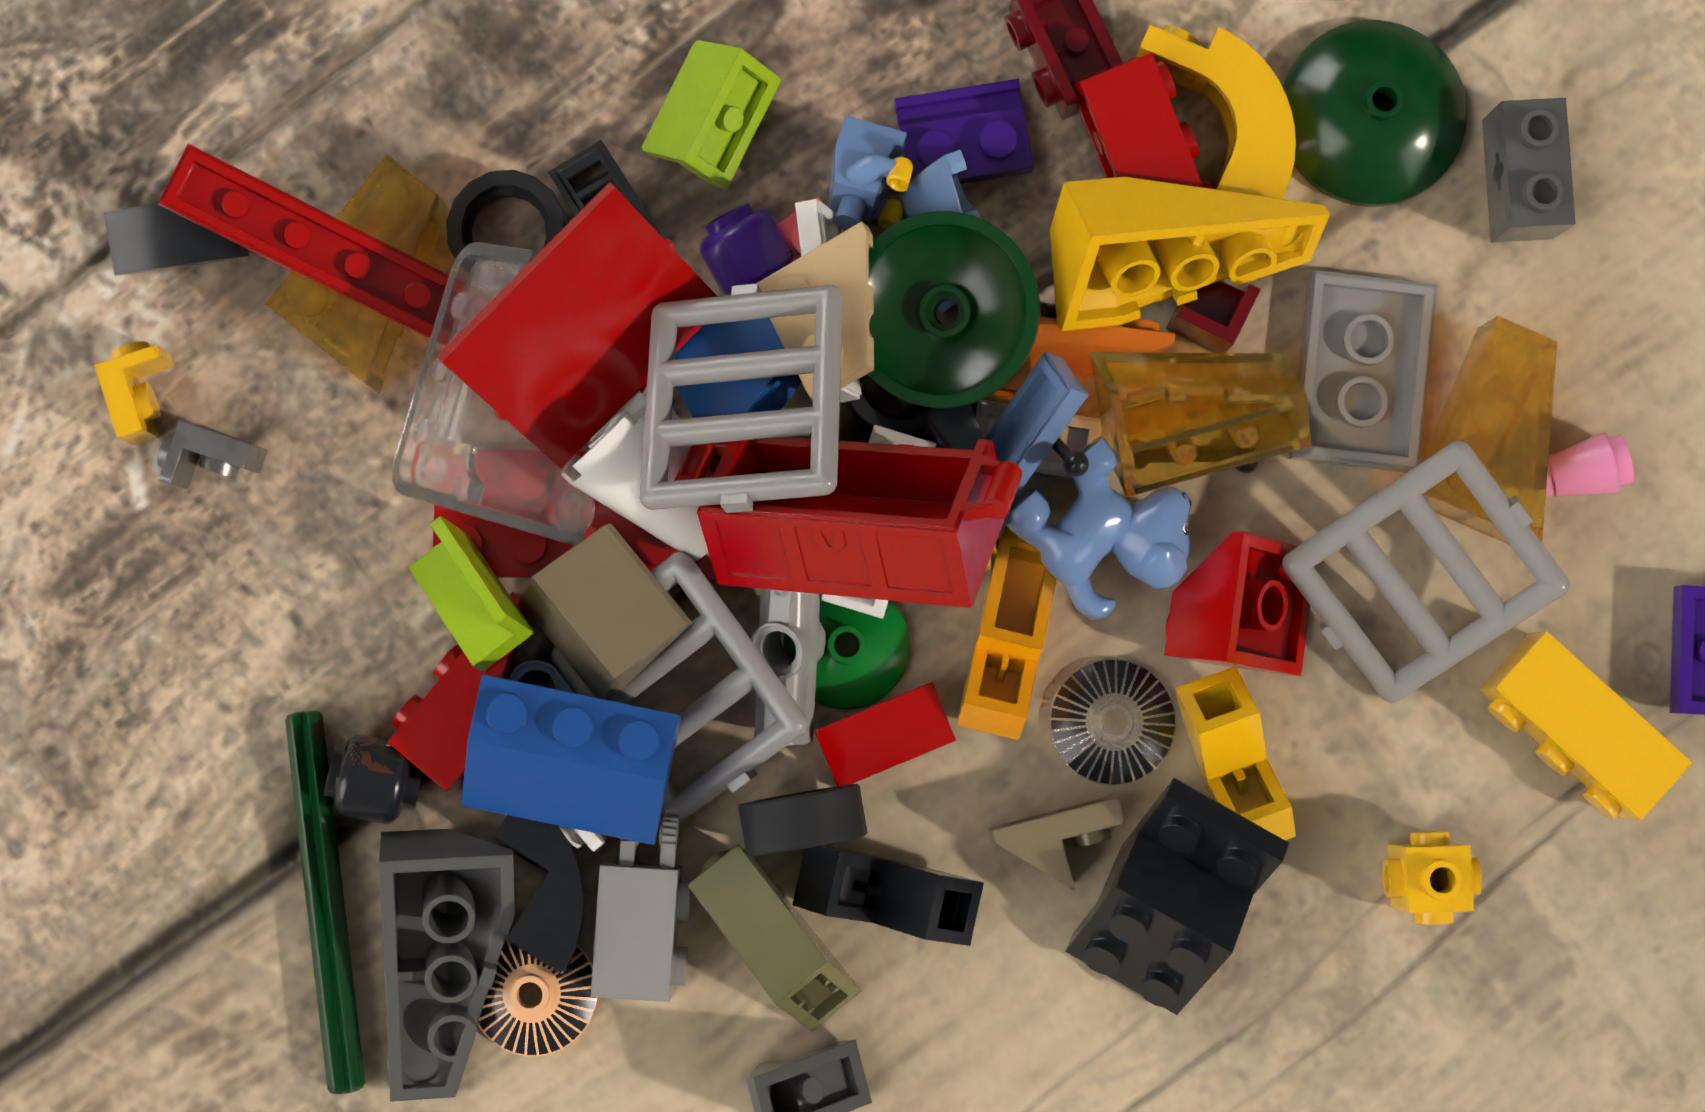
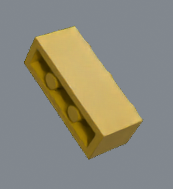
M1548 631L1528 633L1479 688L1492 701L1487 707L1488 711L1511 731L1517 733L1522 728L1540 744L1535 750L1538 757L1562 776H1566L1571 772L1588 788L1583 793L1584 798L1596 810L1611 820H1614L1617 815L1620 818L1642 820L1693 763Z

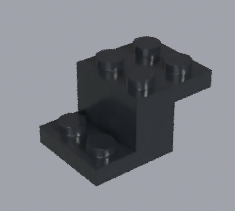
M1173 778L1122 844L1098 902L1073 932L1065 952L1084 962L1093 971L1107 975L1142 995L1149 1003L1163 1007L1178 1015L1233 953L1253 895L1283 862L1289 842Z

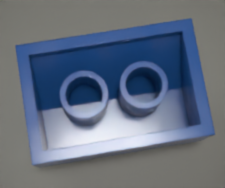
M482 674L467 741L461 806L655 845L682 717L677 714Z

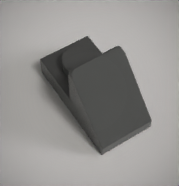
M856 1040L839 1041L793 1059L761 1062L746 1077L754 1112H850L872 1103Z

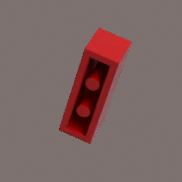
M1152 52L1137 56L1072 83L1078 97L1077 108L1105 178L1131 177L1213 189L1208 181L1201 183L1193 161L1194 158L1199 157L1195 136L1187 122H1178L1170 99L1176 97V88L1171 73L1163 61L1156 63Z

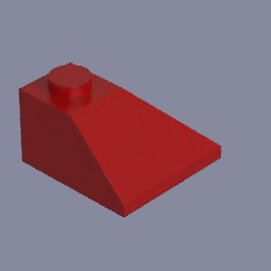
M1233 531L1172 592L1170 613L1165 626L1166 643L1164 656L1228 667L1236 666L1242 669L1301 676L1310 604L1282 568L1283 557L1297 546L1246 532Z

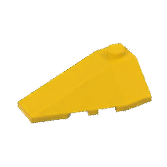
M1131 177L1064 182L1049 230L1058 326L1061 331L1122 325L1140 319L1141 307L1171 297L1174 298L1177 306L1198 299L1197 289L1228 278L1233 283L1241 285L1310 262L1330 212L1322 204Z

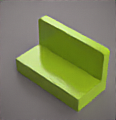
M701 40L695 41L642 145V150L652 157L679 163L712 187L727 190L782 79L740 47Z
M440 515L430 523V526L441 542L408 568L472 666L484 672L534 634V631L471 537Z

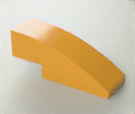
M1005 527L1002 538L999 539L997 545L998 554L994 558L956 725L1019 740L1028 717L1038 661L1044 647L1057 579L1042 563L1041 552Z

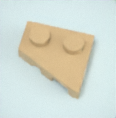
M859 222L757 283L762 292L823 285H834L841 290L843 294L840 389L874 370V338L869 331V321L874 313L873 287L869 285V248H873V235L869 227L863 222ZM816 313L770 318L785 349L815 346ZM814 373L800 374L799 377L809 397L813 400Z

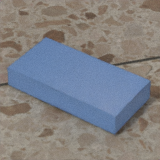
M1046 351L984 438L993 440L996 460L1000 462H1013L1021 468L1022 478L1015 495H1018L1089 395L1064 359Z

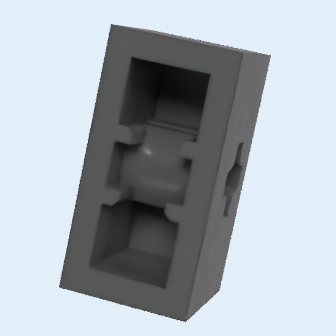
M1566 97L1501 101L1482 119L1491 243L1554 239L1576 224Z

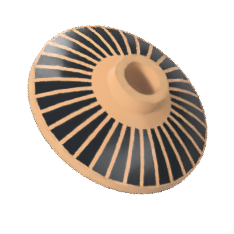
M506 935L497 962V972L491 990H488L478 1025L493 1043L517 1055L543 1056L560 1051L573 1043L584 1032L594 1015L598 997H590L593 964L589 956L578 944L572 962L563 976L511 944L507 940L509 935ZM532 982L541 988L542 1000L538 1005L530 1006L521 1000L519 992L524 983Z

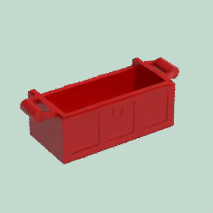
M776 437L692 445L674 481L705 478L716 455L722 456L712 477L810 469L811 439ZM978 439L974 450L921 447L909 444L892 445L839 441L837 486L831 494L753 501V511L726 513L720 504L699 506L697 515L718 585L972 608L1003 522L1010 511L1020 484L1022 470L1013 462H1000L996 460L993 440Z

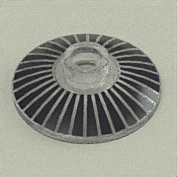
M1103 659L1083 665L1063 681L1051 704L1049 729L1056 752L1065 765L1074 773L1093 783L1119 786L1143 779L1156 770L1164 761L1174 742L1176 713L1172 698L1165 685L1147 668L1128 660ZM1114 709L1121 711L1127 720L1126 728L1117 735L1109 733L1104 727L1105 715Z

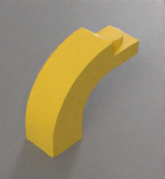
M1150 24L1136 57L1152 52L1156 63L1163 61L1166 64L1174 83L1184 86L1205 98L1216 110L1223 123L1226 133L1227 151L1222 171L1214 189L1283 199L1291 179L1295 161V126L1287 96L1270 66L1246 42L1220 27L1217 28L1206 49L1197 45L1196 37L1184 29L1171 25H1164L1160 29Z

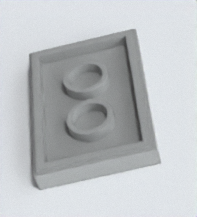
M1312 270L1308 274L1289 459L1404 473L1409 472L1420 464L1438 284Z

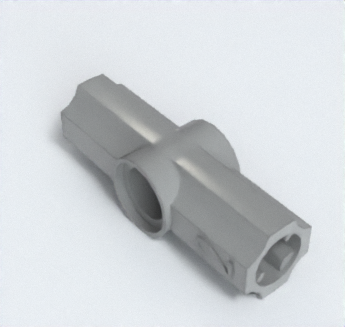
M761 589L759 628L752 635L751 641L807 717L808 728L806 732L789 745H806L813 741L817 662L824 655L827 645L826 632L819 622L820 594ZM782 632L792 638L796 648L795 658L790 657L784 652L780 640ZM757 692L754 737L777 721Z

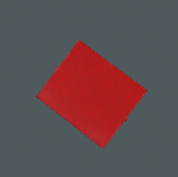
M609 182L436 357L494 409V414L499 420L506 419L561 469L647 383L651 316L654 307L663 302L718 296L674 250L675 245L673 241L668 238L663 239L618 189ZM703 325L678 327L676 352Z

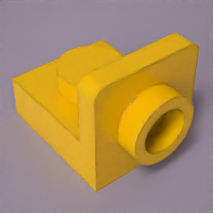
M147 341L133 342L115 348L111 351L113 359L95 364L94 367L117 438L133 445L159 438L153 421L161 417L159 403L151 385L148 382L141 383L140 378L173 368L175 365L172 356L157 345L150 346Z

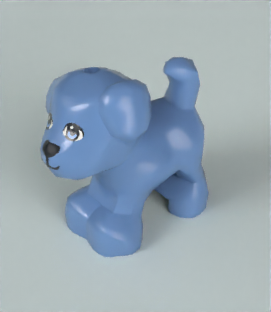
M1102 436L1097 437L1079 451L1087 456L1089 467L1084 475L1073 477L1079 495L1057 525L1047 523L1050 515L1048 501L1036 488L1026 493L1011 506L1006 521V526L1014 534L1041 552L1042 563L1065 586L1075 609L1091 620L1103 619L1116 608L1115 599L1107 598L1094 592L1089 579L1103 558L1113 553L1117 556L1125 572L1143 583L1149 584L1154 589H1165L1183 578L1187 570L1186 561L1192 551V537L1189 529V512L1192 502L1188 495L1175 487L1167 486L1155 490L1134 504L1126 500L1117 491L1109 487L1108 475L1117 465V458L1114 450Z

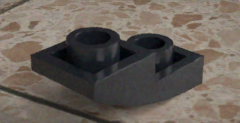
M158 203L104 212L114 275H132L178 266L202 265L249 256L248 249L159 206Z

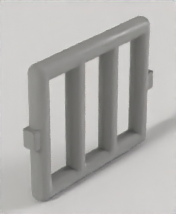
M757 283L732 286L731 295L663 302L654 307L651 316L639 495L644 507L650 510L720 504L726 513L753 511V501L825 496L835 490L838 474L843 294L838 287L823 285L762 292ZM816 313L815 346L675 360L678 327ZM814 373L812 407L672 420L673 388L675 386ZM811 434L810 469L668 481L670 447Z
M1464 441L1450 443L1288 552L1282 560L1284 572L1323 621L1320 624L1321 633L1335 651L1341 647L1344 648L1381 698L1390 703L1401 700L1567 593L1570 586L1569 579L1530 528L1529 524L1533 520L1517 496L1509 500L1472 448ZM1455 472L1536 579L1535 583L1505 602L1501 600L1422 495ZM1399 509L1481 616L1449 638L1368 532L1369 529ZM1345 545L1426 650L1425 654L1397 672H1394L1314 568V566Z
M680 551L668 557L654 568L651 573L666 591L679 584L700 613V616L693 620L686 630L610 701L624 704L629 703L716 636L739 668L677 714L682 718L676 746L753 689L777 721L678 794L668 781L661 815L663 818L664 816H679V823L683 822L728 788L733 793L756 777L758 774L755 769L804 734L808 728V720L695 561L688 553ZM555 647L551 653V660L575 694L597 698Z

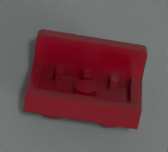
M1010 0V14L1004 17L1005 24L1016 48L1019 51L1028 48L1038 69L1032 72V79L1041 101L1046 107L1055 104L1062 120L1079 113L1077 108L1078 97L1072 83L1123 63L1093 0Z

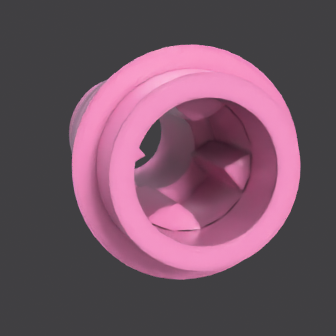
M1603 432L1546 456L1545 459L1532 462L1534 479L1541 498L1550 496L1619 494L1620 487L1634 484L1632 459L1623 435L1608 438L1606 433Z

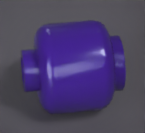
M748 202L722 214L704 226L708 235L700 243V253L720 291L727 296L731 295L732 286L756 284L793 261L792 249L774 215L767 209L752 210Z

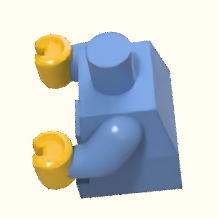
M845 115L835 147L829 181V208L837 212L835 217L837 226L848 230L861 222V220L871 222L872 219H876L880 228L885 231L901 221L904 210L902 202L896 199L887 200L883 196L886 183L895 191L905 192L908 189L913 164L910 159L902 157L907 132Z

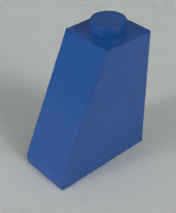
M770 318L703 325L676 352L675 360L785 348ZM799 375L675 386L691 416L697 418L781 410L801 385L802 381ZM716 455V459L720 462L722 456Z

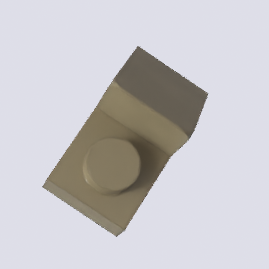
M1108 796L990 827L989 832L994 843L1068 888L1075 890L1062 840L1072 837L1075 847L1099 843L1112 838L1109 827L1124 824L1125 822L1119 799L1114 796Z

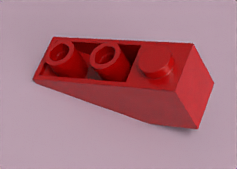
M512 592L510 597L525 618L526 609L523 607L525 598L520 594ZM458 644L455 645L435 667L432 674L439 680L423 699L417 694L413 695L397 712L391 724L398 730L387 743L446 792L458 790L464 782L467 741L482 674L508 680L514 669L518 646L482 672L473 667Z

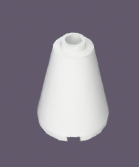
M646 387L643 394L640 391L636 393L590 439L591 442L588 445L590 450L582 457L576 453L562 469L561 475L574 487L677 551L688 553L694 561L699 560L705 554L710 558L697 515L699 506L650 510L644 507L640 501ZM672 407V420L679 419ZM692 445L670 447L668 481H674ZM709 468L705 478H712L714 473L711 468Z

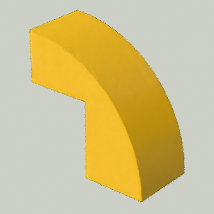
M1234 666L1176 687L1185 728L1209 797L1283 840L1296 837L1292 806L1267 760L1260 711L1237 667Z

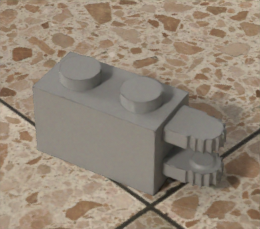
M664 816L663 823L660 825V865L637 864L638 844L640 842L621 839L619 862H605L600 865L590 997L669 1002L674 994V985L685 986L688 947L677 946L678 921H690L692 891L688 887V884L691 882H681L682 866H677L679 816Z

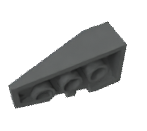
M449 829L381 832L379 871L390 1102L456 1097L478 1030L477 1024L488 990H491L497 972V962L506 935H509L515 917L513 849Z

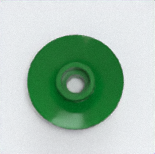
M820 594L819 622L826 632L827 645L824 655L817 662L815 701L839 709H855L873 704L886 696L898 684L904 674L910 654V637L906 622L897 606L890 600L888 601L884 617L881 619L822 601V594ZM785 633L784 652L790 657L795 658V644L792 638ZM842 633H851L859 640V650L852 657H842L835 651L834 642Z

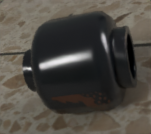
M358 734L351 737L345 747L335 745L324 796L334 797V808L342 816L391 824L399 817L402 805L416 806L423 772L419 768L411 767L412 763L387 743V739Z

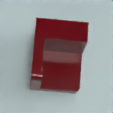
M1223 281L1197 289L1198 299L1176 306L1166 329L1222 356L1234 345L1261 288L1249 283L1241 291Z

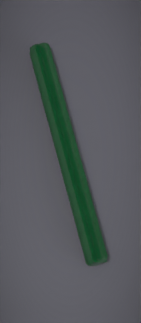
M311 710L287 715L285 724L327 1090L330 1094H348L363 1088L365 1077L332 797L324 796L329 766L323 715L319 711Z

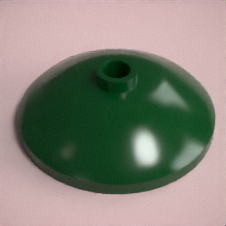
M1362 20L1343 24L1327 31L1301 52L1291 66L1282 86L1292 111L1295 126V168L1320 192L1343 203L1364 207H1382L1398 204L1416 197L1426 191L1446 173L1459 153L1464 140L1467 126V101L1463 84L1456 68L1443 50L1432 40L1402 24L1383 20ZM1382 93L1387 95L1392 102V109L1387 112L1378 110L1372 101L1373 94Z
M934 211L911 216L892 225L873 240V248H869V285L873 287L874 313L869 321V331L874 338V370L868 373V375L892 395L909 403L932 408H952L969 405L987 398L1004 387L1019 372L1029 357L1035 344L1040 324L1041 304L1037 281L1027 258L1010 237L989 222L976 216L953 211ZM944 301H954L959 308L958 318L955 322L948 325L940 323L937 318L938 306Z

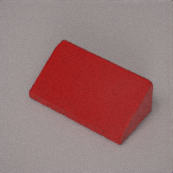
M933 681L814 730L837 786L856 783L956 741Z

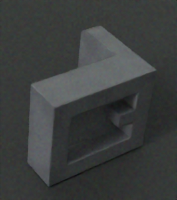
M179 420L175 432L169 431L166 434L158 452L157 464L162 468L159 481L187 489L200 454L203 455L199 465L200 468L233 479H237L240 468L260 474L268 450Z

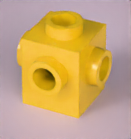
M1449 831L1410 832V843H1388V859H1385L1383 862L1382 881L1385 896L1391 900V907L1406 913H1414L1415 924L1454 923V912L1474 911L1473 895H1480L1482 871L1478 857L1471 856V845L1450 841ZM1440 867L1441 891L1436 892L1430 884V876L1435 869Z

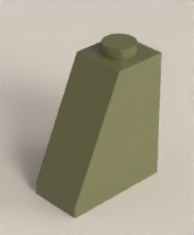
M739 844L730 851H721L708 859L701 867L700 875L688 884L693 894L773 1002L809 1030H815L861 992L855 981L761 865L752 856L747 855L746 851Z

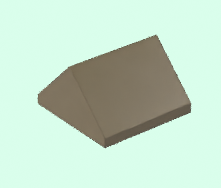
M611 523L604 525L533 575L523 605L593 694L599 699L609 701L692 624L687 615Z

